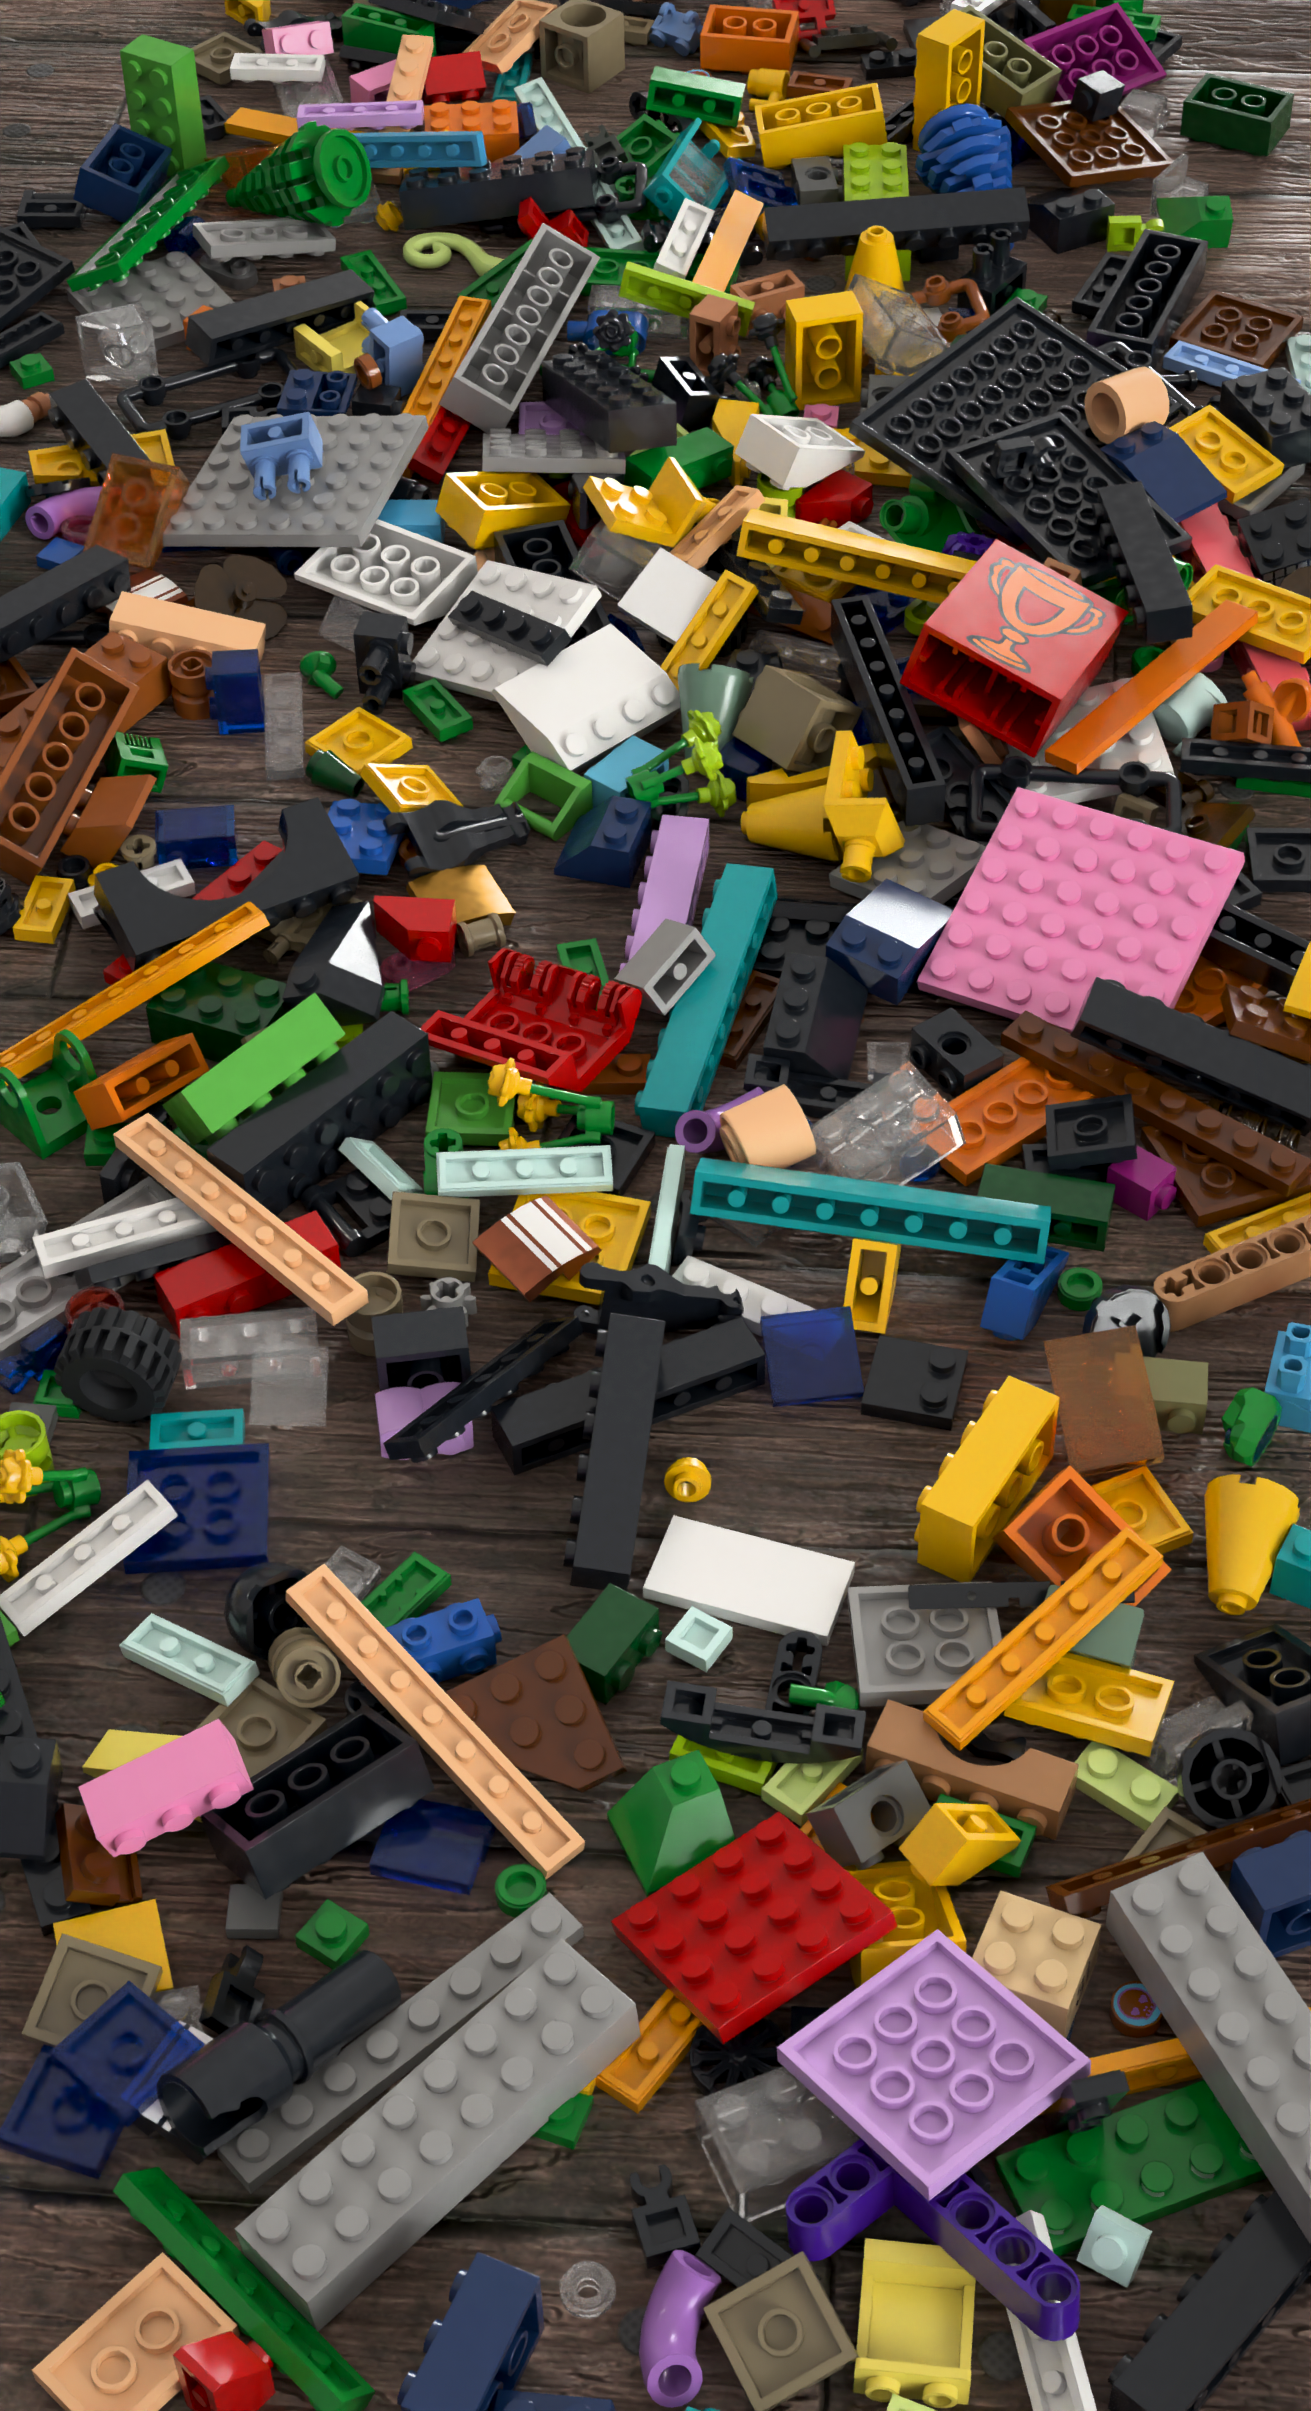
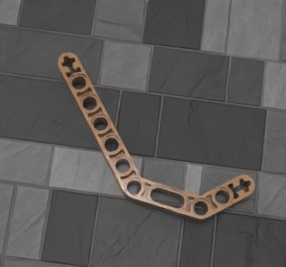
M1311 1214L1158 1276L1154 1281L1153 1294L1163 1302L1169 1312L1170 1332L1182 1330L1311 1277Z

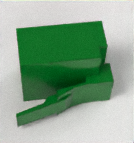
M116 731L109 744V748H107L104 760L107 777L151 774L157 778L151 791L161 793L168 770V763L160 739L154 737L147 739V736H144L143 739L141 735L138 738V735L133 737V734H130L129 737L128 733L124 736L123 732Z

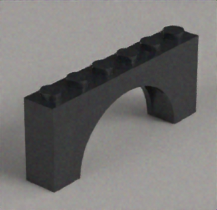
M316 797L281 810L278 831L284 846L283 858L268 878L242 894L218 900H195L176 896L151 883L139 871L134 861L95 874L94 896L132 972L248 901H251L265 914L270 924L261 930L263 932L276 927L281 921L289 918H304L312 914L317 908L331 903L333 905H340L350 900L356 893L360 875L320 799Z

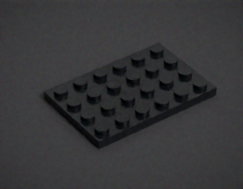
M1061 412L946 451L944 462L1044 562L1049 557L1081 570L1082 586L1084 588L1116 577V566L1111 567L1109 562L1108 546L1102 545L1100 525L1095 526L1092 504L1098 503L1097 488L1134 481ZM1030 436L1032 441L1035 442L1039 438L1050 437L1057 446L1055 451L1046 452L1053 461L1050 467L1039 468L1036 465H1031L1028 474L995 479L989 470L995 444L998 440ZM1148 496L1171 554L1175 555L1188 550L1192 537Z

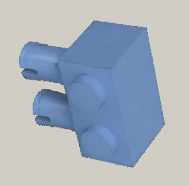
M376 308L367 309L361 317V320H363L361 322L362 326L369 331V336L362 342L363 354H370L377 363L382 375V385L401 387V397L412 393L424 369L423 333L403 315L388 321Z
M310 412L241 425L240 453L254 479V496L259 500H266L268 491L269 498H274L276 496V476L288 474L287 487L291 492L301 493V484L304 492L310 490V470L321 468L323 460V440Z

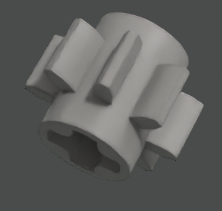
M444 1277L435 1282H430V1295L420 1296L421 1311L463 1306L465 1324L468 1327V1314L477 1313L476 1297L471 1295L470 1283L462 1284L461 1281L452 1277Z

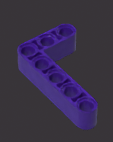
M859 2139L794 2189L787 2198L785 2208L788 2242L794 2255L803 2251L809 2261L823 2260L831 2256L895 2205L1036 2335L1044 2340L1061 2341L1072 2336L1078 2329L1080 2322V2282L1076 2273L965 2173L928 2201L866 2142ZM1012 2263H1014V2264H1019V2265H1017V2266H1010V2265H1006V2264H1012ZM1056 2300V2301H1061V2302H1060V2303H1050V2302H1046V2301Z

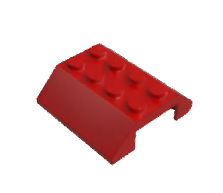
M502 948L488 961L494 988L464 1018L438 1010L420 1027L421 1030L428 1033L429 1046L492 1067L498 1064H506L507 1060L512 1058L520 1076L550 1086L582 1092L630 1042L642 1003V992L638 988L625 984L621 985L612 980L608 981L603 986V990H601L602 981H600L598 976L589 975L563 965L553 964L546 960L539 962L535 970L534 957Z

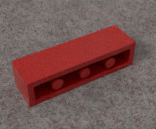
M316 1210L285 1222L287 1226L341 1269L338 1243ZM233 1243L153 1274L158 1303L179 1339L196 1332H201L208 1327L246 1314L253 1309L293 1294V1292Z

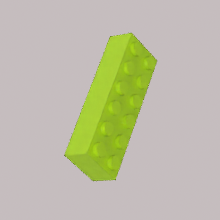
M863 142L843 145V201L909 196L906 145H899L895 142H887L883 145H868ZM907 249L896 250L903 281H910L911 251ZM854 255L844 256L845 281L848 279Z

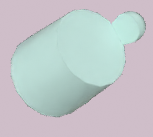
M1199 672L1152 711L1161 736L1172 743L1179 744L1172 751L1177 757L1181 756L1182 738H1195L1198 732L1206 726L1211 727L1214 704L1228 703L1219 688L1208 677Z

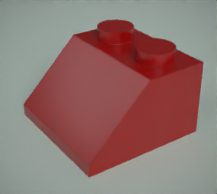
M480 51L431 57L422 93L423 103L434 104L443 102L450 104V101L462 99V102L478 101L486 90Z

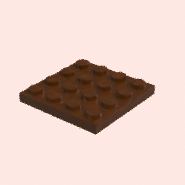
M1072 100L1007 107L1004 119L1068 187L1078 188L1084 185H1103L1115 181H1131L1132 179L1147 177L1156 178L1157 176L1171 175L1175 162L1120 106L1116 114L1094 122L1071 108Z

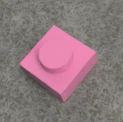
M827 404L805 405L804 417L818 418L829 427L838 429L839 406H829Z

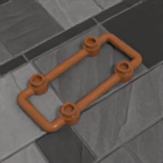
M935 275L926 280L923 290L861 307L863 321L923 303L931 306H940L947 303L951 299V295L966 292L975 312L974 316L967 318L961 317L955 311L947 312L941 316L936 327L867 347L862 343L861 369L866 367L871 359L940 339L944 342L952 343L957 335L966 334L967 331L976 328L990 317L977 283L969 278L948 282L943 276Z

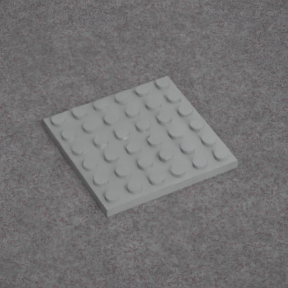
M372 413L365 416H347L346 414L315 416L311 414L323 440V460L321 468L310 470V490L304 492L301 484V493H293L287 487L288 474L276 476V496L270 499L267 491L266 500H259L253 494L254 479L240 453L241 425L283 416L275 414L269 417H252L250 415L234 417L160 533L163 546L362 547L429 428L426 415L402 413L397 416H380Z

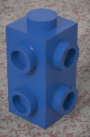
M479 1598L464 1603H454L442 1610L417 1618H407L398 1624L386 1627V1630L437 1684L463 1674L478 1673L488 1666L497 1664L495 1644L502 1642L500 1628L494 1614L486 1616Z

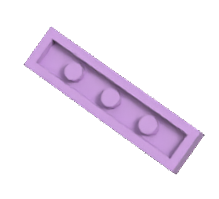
M423 100L299 105L297 126L299 129L307 122L316 121L317 126L325 124L329 128L345 129L347 131H351L356 127L381 130L386 128V126L412 129L417 127V125H423L424 104Z

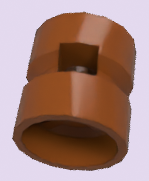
M186 649L173 655L168 661V674L170 685H172V700L176 714L183 719L192 721L204 720L214 716L222 707V699L218 683L217 663L213 654L202 649Z

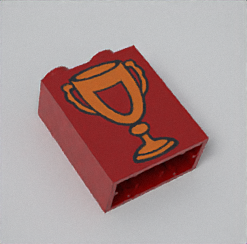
M996 539L924 623L899 683L1035 758L1102 670L1129 612Z

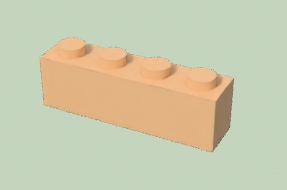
M121 592L109 619V632L113 630L168 657V661L180 651L202 649L213 654L219 673L245 679H254L264 654L266 624L133 593Z

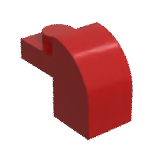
M531 196L520 203L518 225L522 232L528 235V241L534 239L542 223L579 245L587 247L589 232L571 208L549 221Z

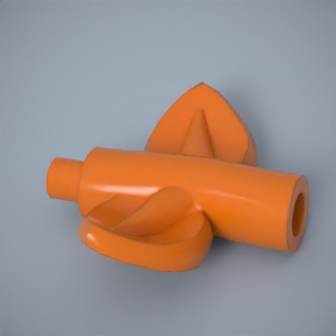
M1255 670L1243 675L1241 679L1247 689L1243 693L1246 701L1252 700L1274 708L1271 744L1302 747L1292 723L1304 719L1311 710V687L1309 683L1300 678H1291L1279 683L1273 692L1267 681L1261 682Z

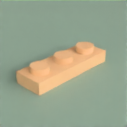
M736 485L669 553L697 570L702 568L707 563L708 558L720 546L726 544L731 539L732 534L742 525L744 518L751 508L757 509L765 501L760 490Z

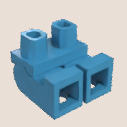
M1291 1322L1288 1323L1286 1332L1278 1331L1264 1392L1274 1396L1282 1407L1279 1426L1311 1433V1326Z

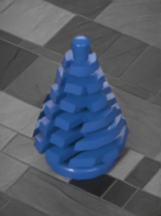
M974 104L955 105L937 113L925 124L919 133L918 146L921 154L917 155L915 164L917 169L915 172L919 181L925 187H928L933 194L1012 188L1011 134L1008 126L1001 127L1002 120L989 118L986 110ZM1010 243V251L1013 249L1014 243Z

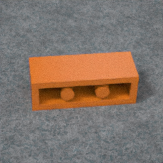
M193 1033L161 1041L74 1091V1094L91 1130H95L129 1119L202 1076L210 1069Z

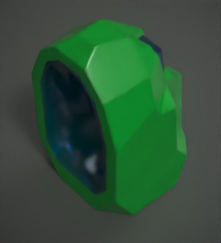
M1254 1387L1240 1389L1221 1419L1225 1431L1223 1446L1230 1458L1251 1467L1258 1462L1271 1442L1280 1422L1282 1407L1274 1396Z

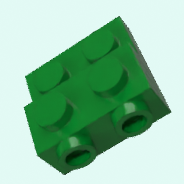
M644 113L616 138L629 160L626 163H644L648 168V179H650L658 171L680 133H673L661 120L655 121ZM679 160L676 163L677 167L682 164Z

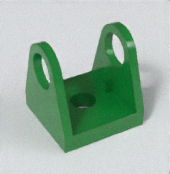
M67 1029L57 1033L54 1037L51 1068L23 1085L9 1069L0 1067V1124L42 1160L87 1132L88 1122L75 1097L74 1091L98 1077L86 1048L75 1034ZM67 1044H69L76 1053L80 1064L71 1055ZM5 1082L11 1087L12 1092H9ZM50 1108L60 1109L53 1114H42L44 1110Z

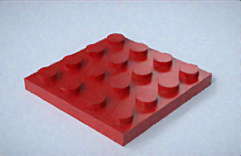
M780 1811L760 1822L753 1829L719 1849L710 1857L611 1920L616 1936L723 2044L898 1927L893 1911Z

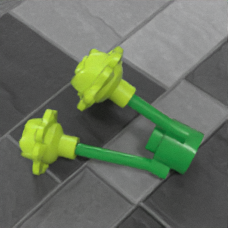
M689 710L687 712L689 730L681 735V740L643 766L631 770L632 776L625 778L626 786L632 799L651 802V809L661 805L697 801L698 804L709 803L715 809V812L718 813L719 817H724L728 807L736 802L737 796L734 782L731 778H725L719 771L723 767L722 756L718 751V736L722 733L721 725L714 718L712 712L700 713L698 710ZM694 745L695 748L692 749L691 757L682 760V765L658 774L656 770L650 772L683 748H691ZM698 771L701 775H706L710 780L707 787L697 788L696 792L662 797L658 795L665 791L662 782L683 773L690 775Z

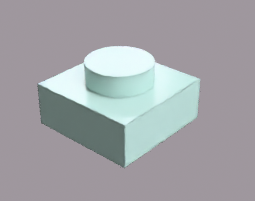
M691 1606L665 1639V1651L707 1672L733 1639V1627Z
M1101 2205L1094 2213L1076 2261L1127 2288L1134 2280L1152 2231Z

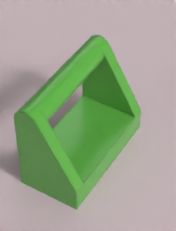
M532 751L521 760L494 805L499 803L501 807H507L513 801L518 802L531 792L562 808L552 822L518 804L530 828L557 841L574 827L579 817L593 809L592 781Z

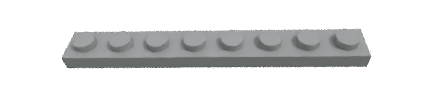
M549 1892L341 2050L338 2056L314 2072L311 2079L303 2084L295 2085L293 2093L286 2103L218 2148V2157L249 2193L252 2194L424 2061L561 1938L570 1946H573L584 1937L583 1925Z

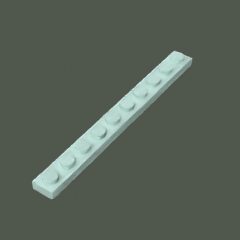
M542 77L514 88L516 99L537 133L545 125H548L564 136L571 147L585 148ZM598 180L597 198L604 194H611L615 197L609 185ZM622 215L619 220L611 224H602L597 219L590 220L606 248L645 250L640 235L627 215Z

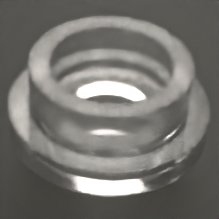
M581 2261L576 2263L565 2272L560 2282L561 2302L565 2309L576 2317L583 2319L599 2317L606 2313L614 2303L616 2296L614 2277L606 2267L597 2262ZM587 2286L593 2287L598 2291L597 2295L591 2298L580 2297L578 2292Z

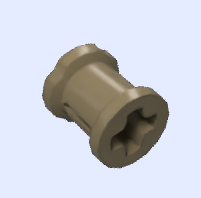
M134 835L124 840L120 849L122 857L126 859L127 863L134 861L137 868H143V870L157 866L154 860L157 850L154 839L147 835ZM138 846L142 848L141 854L138 853Z
M495 912L489 913L486 919L465 924L463 921L457 923V940L466 958L474 956V951L496 945L499 948L506 946L503 924Z

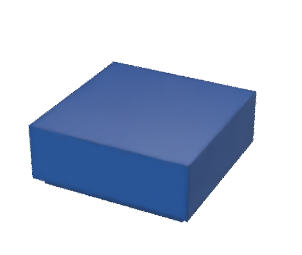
M55 537L36 555L37 566L51 570L86 551V546Z

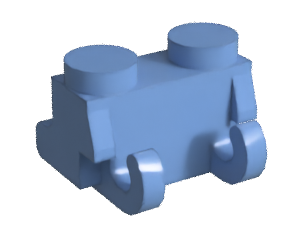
M664 2L659 10L660 15L656 17L651 27L652 33L649 35L651 42L660 48L664 47L665 44L672 46L682 56H687L689 53L693 54L700 47V34L703 28L698 13L690 10L684 14L676 11L672 3Z

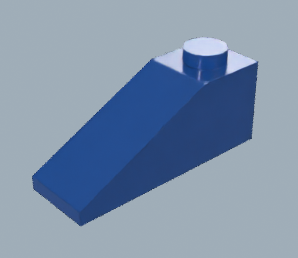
M1047 1246L1044 1264L1009 1259L991 1277L980 1327L992 1330V1334L1000 1339L1009 1341L1023 1340L1035 1327L1068 1261L1069 1252Z

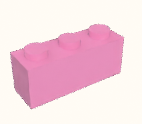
M220 1719L78 1787L96 1839L113 1857L120 1854L126 1855L137 1852L146 1845L147 1841L168 1831L182 1830L189 1826L194 1818L215 1808L229 1807L235 1804L242 1795L254 1790L236 1741Z

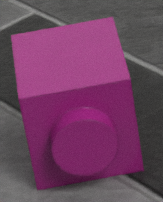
M1137 1146L1138 1159L1111 1164L1108 1167L1106 1183L1116 1184L1113 1201L1115 1204L1148 1221L1160 1209H1167L1174 1200L1177 1191L1176 1187H1174L1176 1167Z

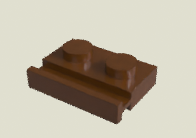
M63 1803L55 1817L65 1901L114 1906L116 1902L127 1903V1905L139 1903L143 1898L137 1852L126 1855L120 1854L113 1857L96 1839L85 1806Z

